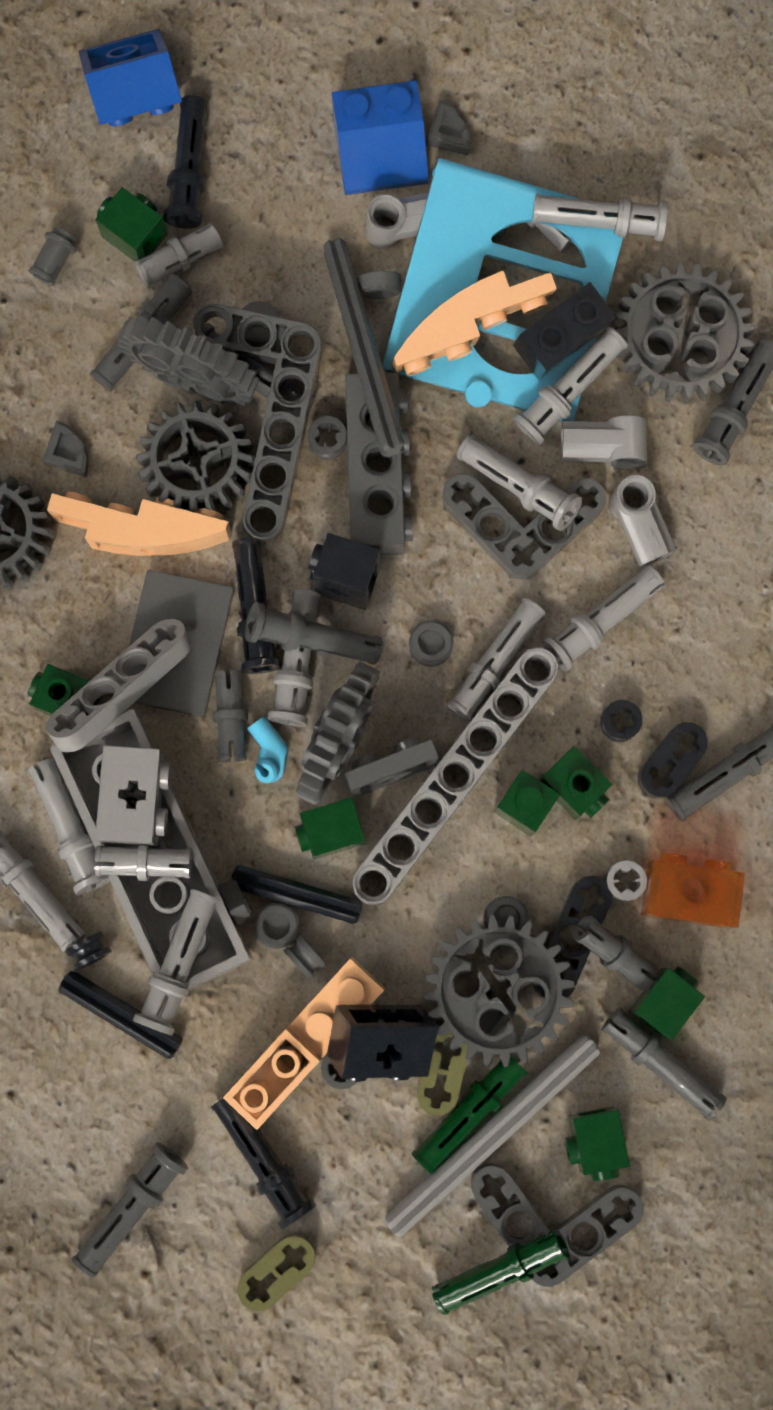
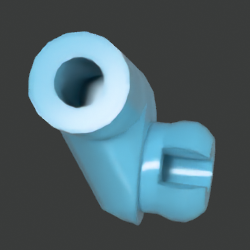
M264 715L248 727L247 730L261 747L254 769L256 778L263 783H274L284 774L289 750L286 742Z

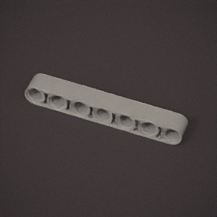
M532 648L521 655L364 860L353 877V889L356 897L361 902L376 906L390 898L543 697L558 673V663L550 651L544 648ZM532 661L542 663L546 667L547 678L542 681L529 679L525 674L524 666ZM512 696L519 701L521 712L513 717L505 716L499 711L497 701L501 697ZM477 731H486L494 739V748L488 752H479L472 747L470 736ZM450 766H459L467 773L468 782L463 787L452 788L444 782L443 771ZM424 801L436 803L441 811L440 819L433 824L420 822L415 814L417 805ZM398 836L408 838L414 847L412 856L403 861L392 858L387 849L389 842ZM377 872L385 878L387 883L386 889L380 896L369 897L361 891L360 881L365 874Z

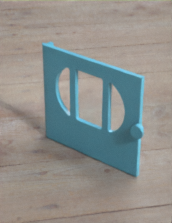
M438 158L436 168L432 172L431 188L382 367L384 371L394 373L391 367L393 359L406 339L440 305L458 292L477 282L484 257H490L545 274L551 272L552 276L580 283L582 288L591 282L606 302L623 238L614 235V230L537 222L554 227L571 239L583 258L585 268L493 243L491 238L503 229L519 223L532 222L535 194L573 199L577 197ZM558 210L560 212L594 215L593 213ZM506 322L487 330H483L481 324L477 325L479 331L514 341L527 329ZM596 338L540 380L533 373L513 374L493 367L476 352L473 346H471L472 353L457 360L448 361L447 356H443L430 361L432 367L421 373L407 376L406 372L402 371L398 375L465 393L466 402L476 408L484 407L489 401L526 411L539 398L538 391L547 385L552 387L575 361L588 350ZM581 394L570 405L572 407L571 414L566 419L560 418V421H574Z

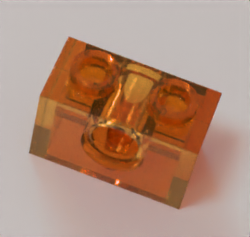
M660 853L659 860L653 859L647 862V887L643 892L640 916L728 929L739 928L745 873L732 871V863L719 860H705L704 867L687 864V856L671 853ZM688 877L697 879L703 888L702 897L696 903L688 901L682 892V885Z

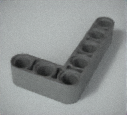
M207 304L195 313L193 318L195 334L204 335L205 323L213 317H220L226 321L225 332L217 338L210 339L222 344L224 351L236 353L241 357L275 364L243 514V524L251 536L261 541H271L283 532L286 524L322 356L321 340L318 332L306 323L220 304ZM264 327L270 331V339L264 346L252 347L247 343V335L252 328ZM306 336L314 342V348L309 355L297 357L289 351L290 344L296 337ZM290 379L301 381L305 386L302 397L296 401H287L280 395L282 385ZM282 422L289 423L295 428L293 440L286 445H278L271 439L272 429ZM270 466H280L285 470L286 479L279 488L269 489L263 485L262 474ZM263 508L273 510L276 515L275 527L266 533L258 532L253 526L255 513Z

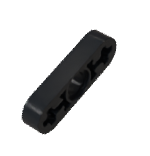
M596 876L584 877L573 884L545 947L549 949L560 945L562 949L559 954L560 956L577 960L574 969L571 967L561 975L562 979L574 981L575 986L591 950L583 946L576 952L567 951L560 943V933L568 925L580 927L584 934L587 932L578 925L582 919L568 917L571 908L576 913H580L584 904V898L579 896L580 889L587 890L592 885L598 887L597 895L602 898V903L600 905L593 904L586 916L592 915L601 925L603 924L612 903V893L608 888L607 882ZM534 985L537 993L545 999L544 990L540 986ZM575 987L570 990L563 991L562 996L569 997L574 991Z

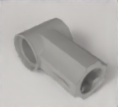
M429 193L397 198L392 195L375 197L369 203L366 213L364 234L367 241L378 248H390L400 239L417 236ZM387 217L394 222V225L384 227L379 225L375 219Z
M625 415L611 418L608 422L563 421L560 438L561 461L608 462L610 467L617 469L643 467L647 464V419L640 416Z
M636 474L624 478L610 495L609 507L613 516L620 521L639 567L674 554L676 548L655 502L656 491L654 485L645 476ZM632 490L638 493L642 502L641 507L633 508L628 506L623 500V491Z

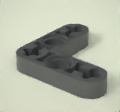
M457 474L449 478L444 486L442 499L444 507L497 564L511 577L523 580L529 579L540 571L600 515L606 503V492L600 483L589 478L579 479L564 491L569 495L580 492L584 496L591 492L595 496L592 502L595 508L592 509L588 505L583 506L574 518L580 523L576 525L573 520L566 528L565 536L559 540L548 539L543 534L542 524L548 518L542 514H539L523 528L490 492L471 475ZM457 487L463 491L468 487L472 490L469 498L472 504L477 509L481 502H484L487 506L480 509L472 521L469 520L468 516L472 514V508L463 500L457 504L453 502L454 488ZM487 516L500 518L505 527L502 535L495 538L485 536L480 530L479 525L482 519ZM532 533L537 543L548 550V552L544 554L542 548L538 547L532 553L529 560L532 566L528 567L522 563L517 567L513 564L515 558L513 551L517 549L523 553L532 546L534 540L528 537Z
M487 1163L478 1167L471 1178L472 1193L508 1247L515 1243L523 1245L537 1239L540 1233L547 1234L551 1232L510 1174L502 1166L495 1163ZM488 1173L492 1178H497L500 1175L503 1177L504 1181L501 1182L499 1187L507 1200L513 1194H516L519 1198L518 1201L506 1205L498 1216L494 1215L492 1209L501 1206L493 1194L487 1193L483 1196L480 1193V1190L484 1187L481 1178ZM614 1185L554 1229H557L566 1241L569 1258L554 1264L556 1271L553 1274L549 1275L543 1270L539 1273H534L532 1280L543 1287H553L561 1283L636 1227L643 1216V1203L640 1197L631 1188L623 1185ZM619 1196L623 1201L631 1198L632 1203L628 1206L631 1215L626 1219H623L620 1215H615L608 1220L607 1223L613 1230L606 1235L603 1225L591 1214L599 1208L601 1215L605 1217L614 1209V1204L611 1202L614 1197ZM516 1211H523L532 1219L531 1231L524 1237L516 1238L511 1236L506 1230L507 1218ZM582 1222L592 1224L597 1231L595 1243L587 1249L578 1248L571 1241L573 1228Z

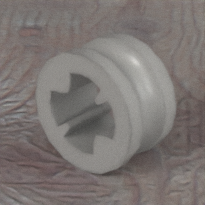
M624 860L617 862L609 867L605 874L604 881L608 884L612 898L617 901L627 902L635 900L643 894L647 887L646 872L641 865L634 861ZM618 870L623 874L630 870L634 872L637 879L632 880V882L637 883V887L633 892L630 889H625L621 892L617 890L614 883L619 882V880L614 879V875Z

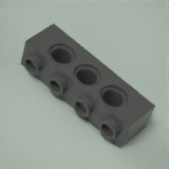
M384 373L400 424V414H408L407 387H399L398 373ZM345 374L351 540L380 549V555H404V541H413L412 514L403 515V498H411L410 472H402L401 456H409V429H401L405 441L404 452L389 458L383 456L380 452L374 429L366 424V421L370 418V413L359 375ZM375 457H383L390 462L391 466L388 470L379 473L369 469L367 464ZM384 499L393 508L388 514L379 516L373 514L368 507L373 501Z

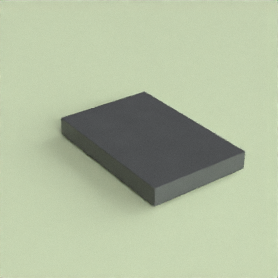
M147 570L129 646L156 623L166 619H176L184 624L191 639L192 647L185 658L134 703L203 718L206 717L214 682V672L217 669L233 600V587ZM147 665L135 666L128 671L127 675L139 674Z

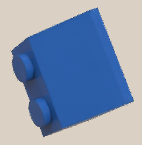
M159 29L78 51L100 125L108 123L109 126H121L131 122L134 115L149 112L151 115L163 114L171 111L174 108V104L182 102L170 56Z
M417 80L332 92L333 121L345 195L428 184L424 122Z

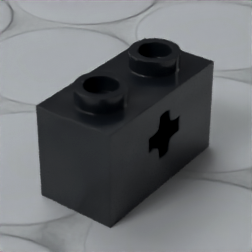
M589 282L522 332L516 339L513 347L536 378L540 380L604 332L617 317L592 283Z
M328 533L324 545L316 543L308 569L312 570L310 579L314 580L316 592L322 597L366 611L380 571V549Z
M336 1005L327 1057L342 1079L346 1078L355 1082L365 1081L367 1078H391L393 1080L405 1081L410 1079V1077H428L439 1026L431 1016H428V1012L422 1005Z

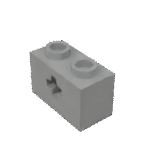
M103 746L95 833L96 841L107 844L150 845L158 847V837L166 836L168 809L161 808L162 789L169 790L171 786L172 763L165 761V754L160 749ZM135 785H138V789L146 794L145 800L137 801L136 809H133L132 804L125 800V795L132 794L135 790Z

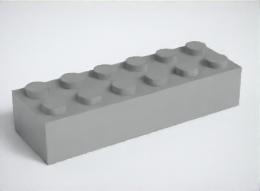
M132 709L117 717L80 750L63 752L58 750L56 746L50 748L95 849L97 846L138 848V845L107 844L95 840L103 746L155 749L140 715ZM171 783L169 790L162 789L161 808L168 809L166 836L158 837V847H150L154 849L192 848V859H190V863H192L191 878L149 876L148 881H138L137 876L108 875L152 974L154 972L159 973L173 934L189 899L190 890L194 889L219 899L185 983L189 985L188 990H191L253 960V957L237 923L228 910L218 886L219 884ZM135 785V790L132 794L125 795V800L132 804L133 809H136L137 801L145 800L146 794L138 789V785ZM194 918V921L186 938L185 944L181 951L180 957L183 955L184 949L194 927L196 918ZM178 965L175 966V969L171 977L172 979L175 975Z

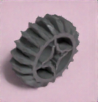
M197 400L193 403L191 412H186L184 405L178 402L176 405L178 415L171 417L166 410H162L160 416L164 424L160 426L157 423L149 422L147 427L154 437H140L139 443L146 451L136 455L138 464L144 466L138 472L140 480L142 482H150L145 488L148 496L155 497L159 495L158 501L160 502L166 499L174 500L173 507L183 510L189 507V510L198 513L199 508L216 511L215 505L220 502L226 510H230L233 506L229 495L232 494L237 498L245 496V491L239 483H250L252 473L246 469L254 467L255 456L248 454L254 449L253 441L249 438H243L247 433L245 425L243 423L233 425L235 417L230 411L219 417L220 410L215 403L208 408L206 413L203 412L201 402ZM194 431L213 433L222 438L225 443L201 441L197 438ZM182 435V444L178 451L169 454L168 460L162 461L168 446ZM192 444L195 447L196 453L201 455L202 464L200 467L202 476L198 475L196 466L193 467L191 464V456L193 454L190 446ZM231 459L226 474L220 481L211 486L210 477L212 472L216 468L224 466V461ZM175 476L176 480L180 478L192 479L197 484L198 490L179 488L170 483L166 478Z
M10 475L3 484L0 478V530L3 532V534H0V554L7 550L16 551L11 557L0 562V581L6 590L13 589L14 583L12 578L15 576L23 583L29 581V576L25 572L29 566L36 571L41 570L42 565L36 559L37 554L49 556L51 552L49 547L41 543V541H48L54 537L53 531L50 528L44 527L52 521V517L48 511H41L45 505L41 496L32 497V487L27 483L18 487L17 479ZM12 505L20 508L25 515V536L18 534L15 529L10 528Z

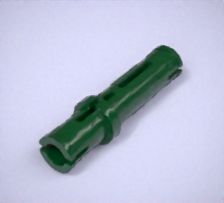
M512 1057L510 1066L507 1068L500 1061L480 1082L475 1080L469 1086L472 1091L416 1150H413L412 1156L425 1170L433 1174L435 1169L465 1140L469 1133L491 1110L496 1113L502 1105L499 1102L528 1072Z
M554 1229L523 1245L515 1243L509 1246L507 1252L499 1257L469 1269L452 1279L434 1285L432 1287L434 1302L438 1310L443 1315H447L459 1309V1307L474 1302L511 1283L513 1284L519 1280L523 1283L530 1281L534 1278V1273L569 1258L566 1241L557 1229Z

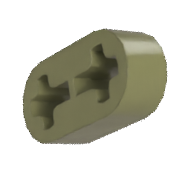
M437 1034L436 1042H444L446 1035L440 1037ZM465 1043L461 1046L459 1055H451L447 1069L439 1067L442 1056L441 1052L435 1050L434 1047L429 1076L420 1077L417 1086V1099L425 1112L431 1115L442 1116L449 1113L455 1107L459 1098L467 1062L466 1051L468 1045ZM438 1073L446 1075L444 1090L450 1093L449 1101L441 1100L439 1107L431 1106V1098L424 1095L426 1087L434 1088Z
M290 1233L276 1242L242 1274L237 1287L241 1303L249 1310L256 1312L265 1311L272 1307L313 1268L316 1253L312 1241L303 1234ZM290 1245L296 1249L303 1246L306 1250L302 1258L305 1264L299 1267L298 1264L292 1263L282 1272L278 1265L286 1258L287 1252L284 1247ZM272 1272L276 1278L268 1285L267 1293L269 1297L264 1299L263 1296L258 1294L252 1298L248 1294L251 1288L249 1278L254 1276L256 1280L260 1281Z

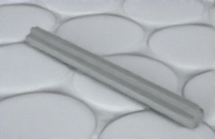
M587 1035L580 1036L446 1159L433 1174H430L385 1216L384 1221L389 1229L398 1237H402L600 1054V1049L596 1043Z

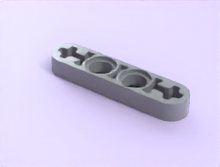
M166 619L153 625L50 716L46 729L58 750L74 752L85 747L186 657L191 650L192 643L181 621ZM141 664L147 665L139 674L127 675L128 671L133 667ZM114 694L108 702L94 705L96 699L102 695Z

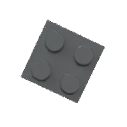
M414 737L393 746L395 750L393 754L378 760L376 753L351 762V771L345 772V778L352 799L436 767L438 754L432 739L421 743L419 737Z

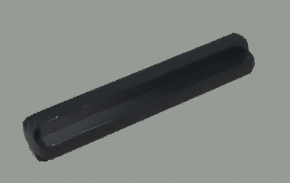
M237 865L231 879L233 878L234 881H237L243 892L348 923H357L362 910V902L358 899L243 865Z
M69 971L61 981L58 989L61 994L163 1057L171 1059L179 1050L183 1041L181 1036L173 1033L171 1036L132 1021L135 1014L141 1013L139 1010L79 973Z

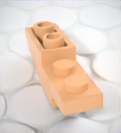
M501 271L458 292L424 319L406 339L393 359L391 365L393 372L405 371L407 376H412L431 368L430 361L447 356L448 361H453L467 356L473 352L471 346L476 345L480 337L477 325L481 324L483 330H487L508 320L506 315L522 310L524 315H528L548 306L547 300L551 299L557 289L551 272L509 287L504 271Z
M67 492L65 497L52 493L47 508L54 521L86 529L85 539L92 549L116 554L165 556L189 553L227 542L232 534L229 522L223 520L224 516L222 514L205 508H199L198 513L173 507L174 500L166 499L160 502L158 501L159 497L156 498L155 502L142 499L138 516L134 515L132 508L122 504L109 503L108 508L91 504V498L76 492Z
M351 957L223 1098L258 1130L326 1055L336 1005H371L386 988Z

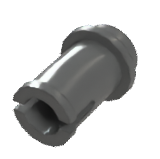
M54 227L52 232L48 231L45 233L44 237L47 241L33 266L29 269V273L33 274L32 276L50 286H54L55 280L69 254L73 255L77 251L74 246L77 239L59 227Z

